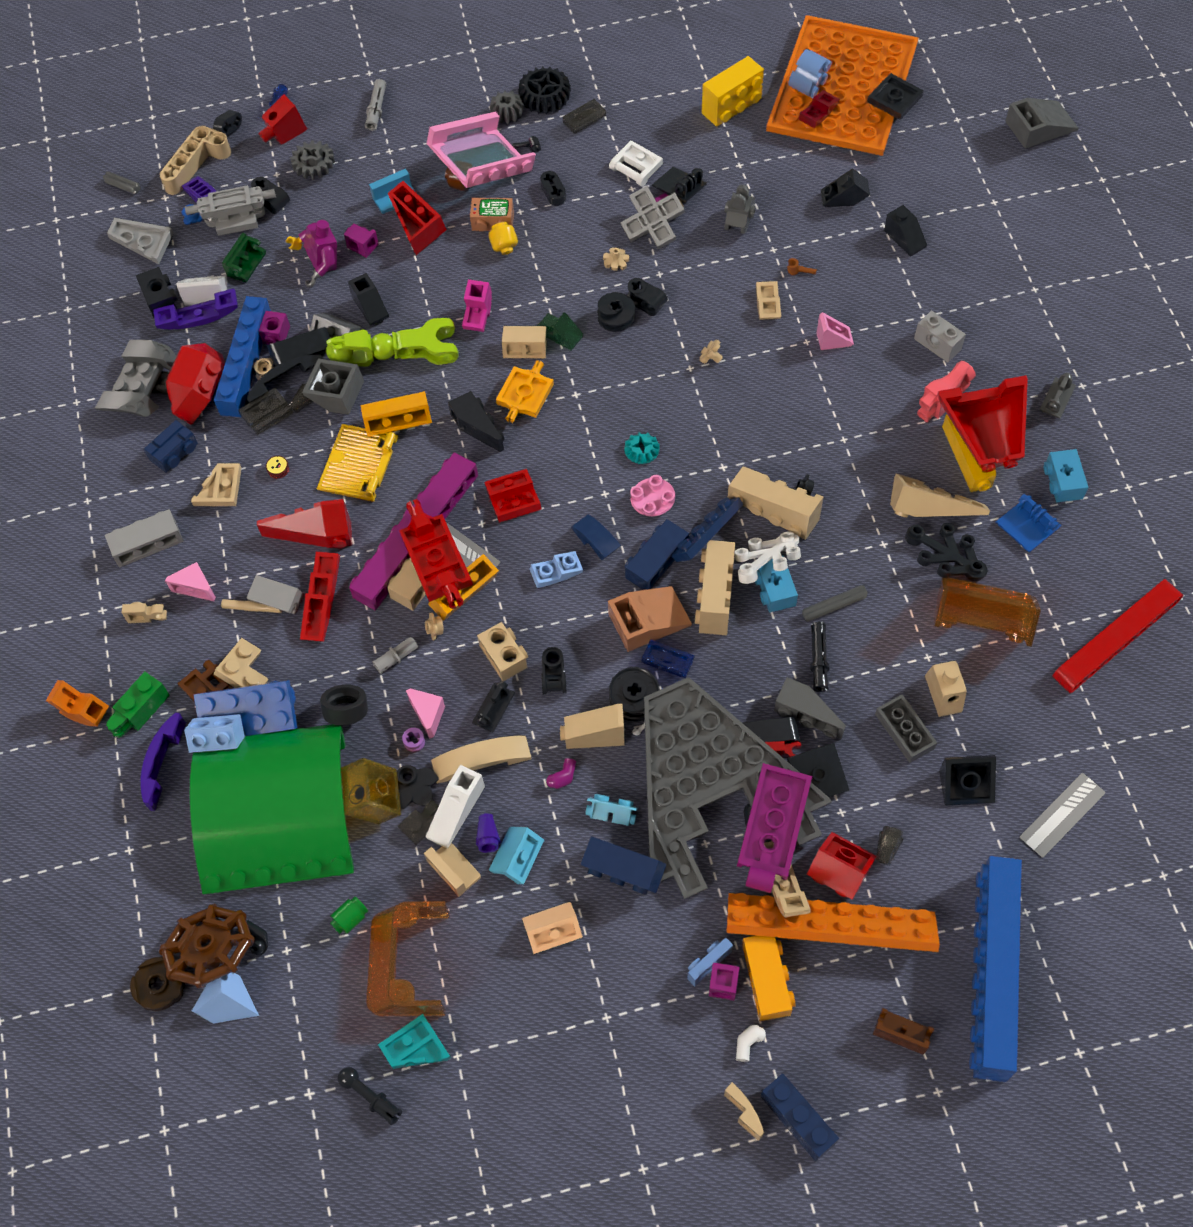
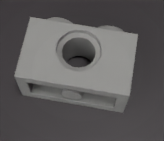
M931 310L918 323L914 339L948 363L962 350L966 334Z

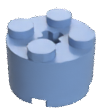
M806 49L796 63L798 66L795 72L792 71L788 85L813 99L818 93V86L825 84L828 78L826 72L831 67L832 61L812 50Z

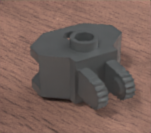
M744 184L739 185L736 193H733L731 200L726 202L725 213H727L724 230H729L733 226L741 228L740 233L745 234L751 218L753 219L756 209V206H754L755 197L749 196V188Z

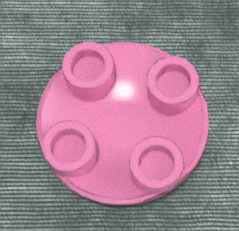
M653 475L648 479L640 481L630 490L633 508L645 516L662 515L669 511L675 502L674 488L659 475Z

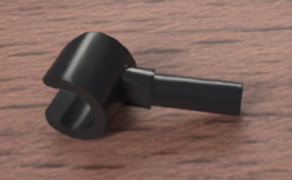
M536 136L530 137L528 141L512 144L514 148L530 147L532 152H539L541 150L539 139Z

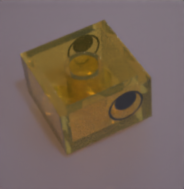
M365 758L341 767L345 815L375 824H381L401 815L396 769Z

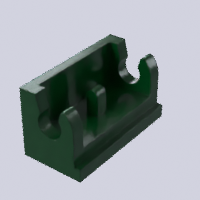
M244 233L240 235L222 261L224 271L228 277L247 283L266 254L265 249L258 247L261 244L258 239L247 236Z

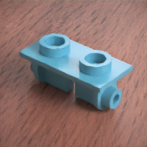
M595 794L594 798H587V801L592 802V806L587 805L585 815H589L591 819L607 821L610 812L613 813L612 823L626 826L635 824L636 815H633L632 811H637L639 807L633 806V801L619 799L618 803L609 801V796Z

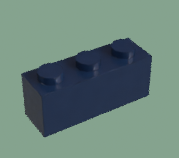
M668 519L662 525H657L652 533V537L648 541L645 540L640 545L638 553L634 557L631 556L625 563V578L642 590L651 589L673 564L675 559L672 554L678 548L677 545L689 537V533Z
M592 836L581 862L582 866L589 868L588 874L599 878L606 874L611 876L610 882L623 887L625 882L633 885L632 890L647 895L648 890L657 893L667 865L656 859Z
M783 1073L762 1091L761 1098L815 1162L839 1140L838 1136Z

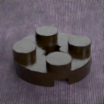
M163 957L146 960L138 967L139 970L136 972L135 977L132 976L130 982L132 997L145 1010L162 1011L168 1009L183 997L185 983L177 980L172 982L166 978ZM157 978L164 981L159 990L151 988V985L155 984V979Z

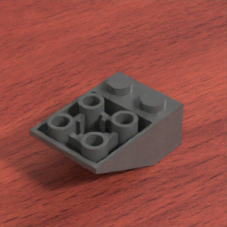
M1025 98L1011 103L1005 120L1025 149L1079 129L1060 102L1054 100Z

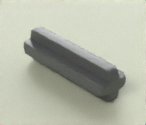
M107 171L103 175L105 183L130 193L137 194L141 189L138 182Z

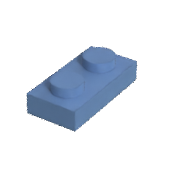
M727 938L721 942L717 940L707 949L708 954L702 960L700 958L694 960L688 967L687 979L695 987L712 971L713 962L721 963L732 952L733 944Z

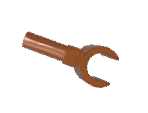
M795 258L788 260L789 266H787V271L790 275H796L799 272L816 275L817 269L799 266V262Z

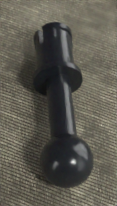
M345 1067L339 1072L337 1079L342 1088H352L370 1103L369 1110L377 1112L390 1125H394L399 1118L395 1115L401 1116L402 1110L392 1104L386 1098L384 1092L377 1095L359 1080L357 1070L352 1067Z

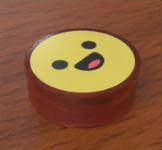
M273 456L267 461L266 470L272 478H282L289 472V464L284 457Z

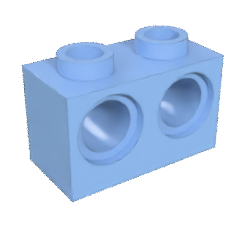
M240 714L193 718L184 730L189 753L237 749L245 737Z

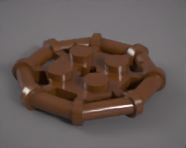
M210 904L208 908L184 919L179 918L177 920L178 924L165 944H162L159 949L166 968V978L172 982L177 980L195 985L196 988H204L205 984L238 971L237 966L248 948L254 944V937L251 935L246 921V913L242 910L233 911L217 907L216 904ZM217 918H222V919H226V920H225V921H220V920H216V919H217ZM199 922H203L202 925L196 926ZM237 926L239 934L232 935L230 930ZM210 941V944L206 947L201 946L203 943L206 944ZM233 946H237L234 953L229 959L227 957L229 951ZM181 953V958L175 962L174 954ZM187 966L196 968L195 974L185 972L184 970Z

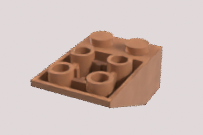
M672 586L628 592L608 601V614L627 652L692 626Z

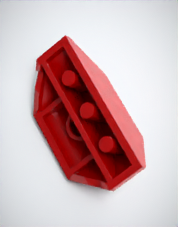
M205 343L182 346L165 381L172 405V414L190 425L195 422L210 402L225 366L223 355Z

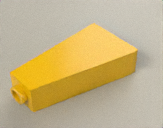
M946 414L943 430L970 492L990 489L996 478V470L987 473L982 472V469L978 466Z

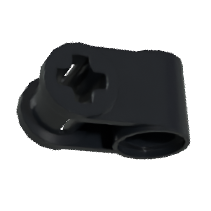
M256 177L251 182V187L259 186L262 191L275 190L276 198L264 200V207L273 214L280 211L290 201V197L285 190L276 186L265 177Z
M633 278L628 282L629 292L627 296L633 300L635 307L643 310L650 316H655L668 300L663 290L652 286L643 279Z
M548 647L542 653L541 678L543 695L547 694V692L555 691L567 693L563 653L557 647ZM552 658L559 660L555 664L548 663V660Z

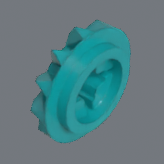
M638 432L637 435H630V438L625 441V455L634 463L646 464L652 462L659 454L660 445L656 437L650 436L649 432L647 434ZM641 442L645 446L644 453H642L639 447Z

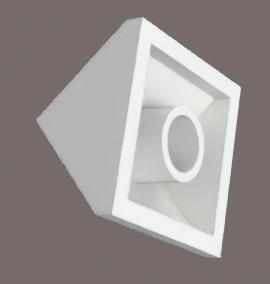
M227 275L189 278L178 282L177 288L184 305L191 306L214 300V293L227 290Z

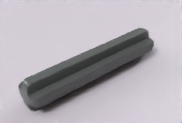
M864 585L857 586L804 608L802 615L805 621L809 622L865 599L868 592Z

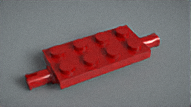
M413 500L415 507L409 501L406 504V508L411 516V522L408 527L399 530L427 599L431 602L445 596L451 609L456 608L454 600H456L458 607H460L464 601L459 590L472 586L473 582L442 514L432 517L424 513L419 500Z

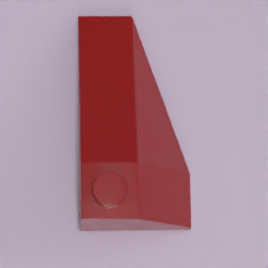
M344 499L314 503V508L304 510L303 508L294 509V514L288 516L278 514L257 521V527L263 537L340 549L345 546H352L351 520Z

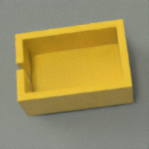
M747 56L703 83L702 114L717 127L727 122L736 114L743 112L752 104L757 103L762 99L764 69Z

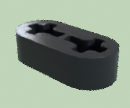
M233 110L226 111L215 119L213 129L228 136L240 127L242 122L241 113Z
M553 171L542 173L540 177L541 188L549 203L554 206L564 204L566 201V191L558 175Z

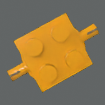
M536 360L532 370L513 367L496 398L497 405L510 409L505 417L506 421L513 423L518 413L535 418L539 414L554 385L553 379L540 374L544 366L542 361Z

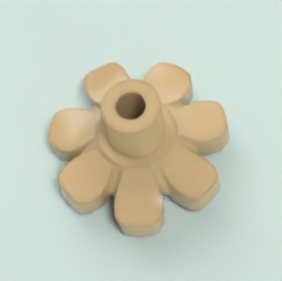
M610 248V253H604L603 260L606 268L611 267V270L617 271L618 267L621 270L627 267L626 262H629V255L625 254V250Z
M711 340L707 346L708 348L704 347L702 349L700 361L705 364L709 359H713L716 363H719L723 358L717 352L721 342L719 340L714 342Z

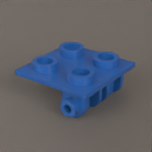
M1023 494L1018 500L1019 503L995 523L1030 553L1062 525L1057 522L1056 518L1051 517L1046 509H1042V505L1036 504L1030 495Z

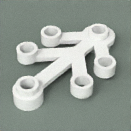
M784 532L777 539L763 542L760 538H752L748 541L751 552L746 548L735 550V559L738 562L758 558L753 563H745L740 566L738 570L739 581L744 584L755 582L758 579L757 570L771 559H773V569L775 571L786 570L788 568L787 559L797 560L801 557L800 548L798 547L799 536L793 532ZM781 551L786 552L787 559L782 557Z

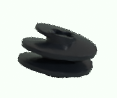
M619 292L605 294L599 299L597 318L601 327L611 332H618L632 325L635 319V305L629 296Z

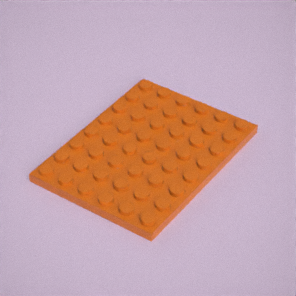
M806 15L769 117L766 131L883 156L895 117L867 102L868 96L890 73L905 81L907 80L919 38ZM806 49L812 50L832 61L831 67L826 72L828 78L823 86H818L817 94L825 90L840 99L834 110L815 129L798 120L800 112L811 105L812 98L788 85L792 71L795 72L798 66L796 63Z

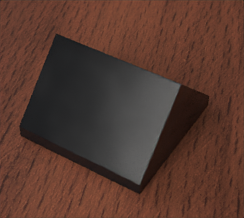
M995 755L944 758L939 773L945 806L995 803Z

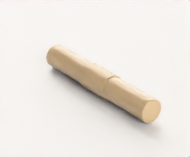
M223 599L221 602V607L224 609L282 613V610L254 601Z

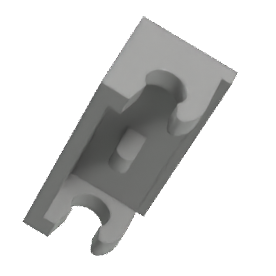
M258 575L255 576L247 595V599L291 614L296 613L304 597V594L298 588Z

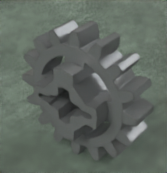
M311 140L310 144L303 142V147L296 146L297 151H292L293 156L290 159L293 170L297 172L298 176L303 174L304 179L311 176L313 180L317 175L322 178V173L329 174L328 168H334L333 163H335L333 151L327 143L322 145V142L319 141L315 144Z

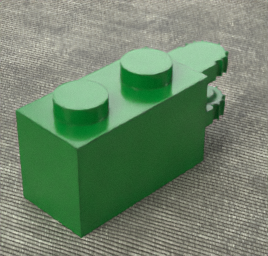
M143 672L112 707L115 712L110 717V720L106 722V726L114 737H122L132 727L137 731L142 728L170 696L164 685L147 672Z

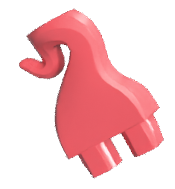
M960 361L948 375L929 383L925 387L924 396L919 400L921 408L918 410L917 415L925 422H928L933 416L939 419L945 413V410L938 400V391L961 387L963 393L976 376L973 367L965 361Z

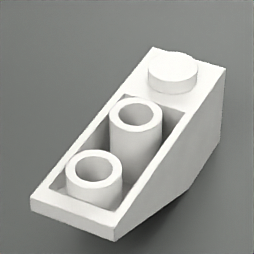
M462 765L459 766L445 790L427 832V839L447 849L449 848L485 788L481 774Z

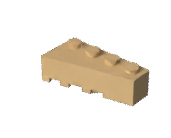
M742 467L728 487L729 499L740 497L744 504L743 506L748 508L753 514L768 519L773 525L781 526L806 540L820 519L823 496L818 494L814 497L806 494L807 490L799 487L797 490L788 488L786 482L781 480L772 482L767 475L749 468Z
M710 540L707 543V549L702 548L701 562L705 563V569H700L699 583H703V588L698 589L697 603H701V608L696 610L695 624H699V633L727 635L735 542Z

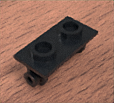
M499 681V683L493 684L472 724L492 733L495 731L515 695L514 691L507 689V683Z

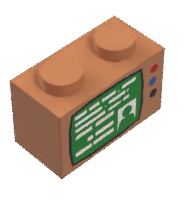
M472 198L470 211L472 231H491L493 225L501 222H507L508 225L513 226V198Z

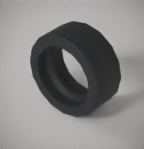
M351 684L333 686L321 695L322 716L330 724L349 725L362 720L367 715L366 693L359 686ZM342 703H353L348 706H336Z

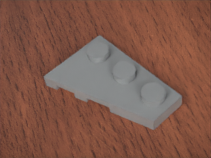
M114 218L107 234L109 239L159 264L171 240L173 231L170 227Z

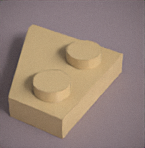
M218 463L212 470L211 476L202 484L203 489L198 496H193L191 500L193 506H236L242 469L240 463Z

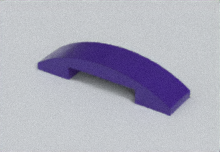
M233 288L214 293V300L176 309L174 304L154 309L155 326L157 329H185L221 319L238 308L236 290Z
M174 713L160 727L152 739L143 761L140 779L141 795L144 804L150 811L155 812L163 790L156 779L169 743L179 745L186 725L180 713Z

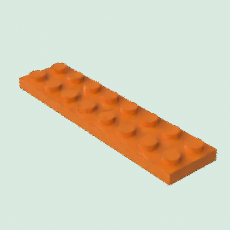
M729 893L727 933L939 952L940 942L934 911L807 900L811 909L809 914L784 917L772 896H756L744 893Z

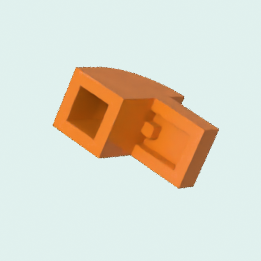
M57 680L46 699L48 703L59 709V713L87 726L98 727L109 705L93 694L80 693L63 680Z

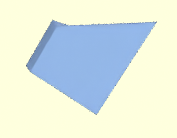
M229 973L207 983L192 1009V1012L213 1024L259 1016L241 977L236 973Z

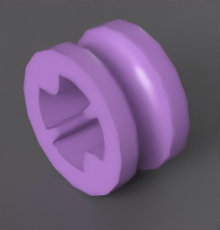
M409 728L404 732L402 740L408 751L418 752L424 747L425 738L420 729ZM411 736L417 738L418 742L416 744L410 742Z

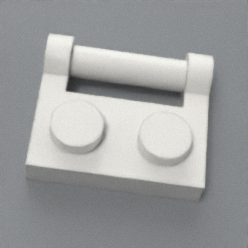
M630 141L611 160L609 168L614 171L618 170L643 187L651 175L663 164V158ZM625 161L642 172L639 174L622 164V162Z

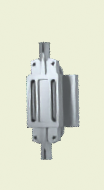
M247 185L208 193V197L198 198L196 205L185 206V211L187 215L199 213L207 226L216 227V232L220 236L258 228L257 218L265 214L264 200L276 198L274 189L262 191L259 186L249 188Z

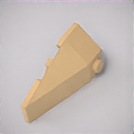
M897 473L894 477L890 505L895 514L899 516L989 515L990 513L988 507L980 502L960 495H955L953 498L944 489L937 487L931 490L928 486L924 485V482Z

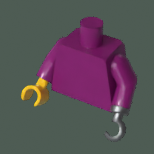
M319 220L308 225L304 231L299 233L298 238L289 236L286 239V243L292 244L289 247L292 250H300L302 242H304L303 246L315 269L311 283L308 280L305 281L306 286L309 288L315 285L317 278L321 279L328 271L336 270L337 242L326 220Z

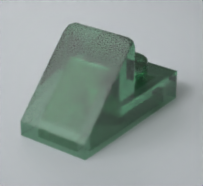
M565 312L559 318L547 313L537 325L546 326V338L571 351L583 337L581 330Z

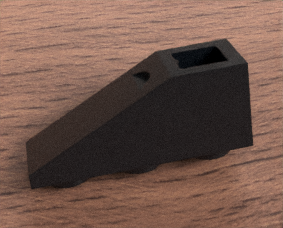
M470 391L448 402L450 415L461 431L499 452L504 451L503 441L505 437L500 429L495 428L491 414H486L483 410L484 405L479 397L475 398Z

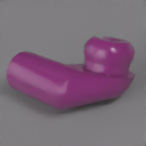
M566 758L562 771L547 777V786L559 789L569 785L573 780L577 762L574 759Z

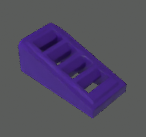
M199 176L182 185V188L196 203L198 198L208 197L207 193L217 192Z

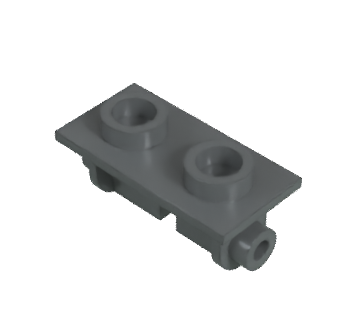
M1064 373L1060 378L1055 377L1039 411L1059 419L1061 418L1076 387L1075 384H1072L1071 374Z

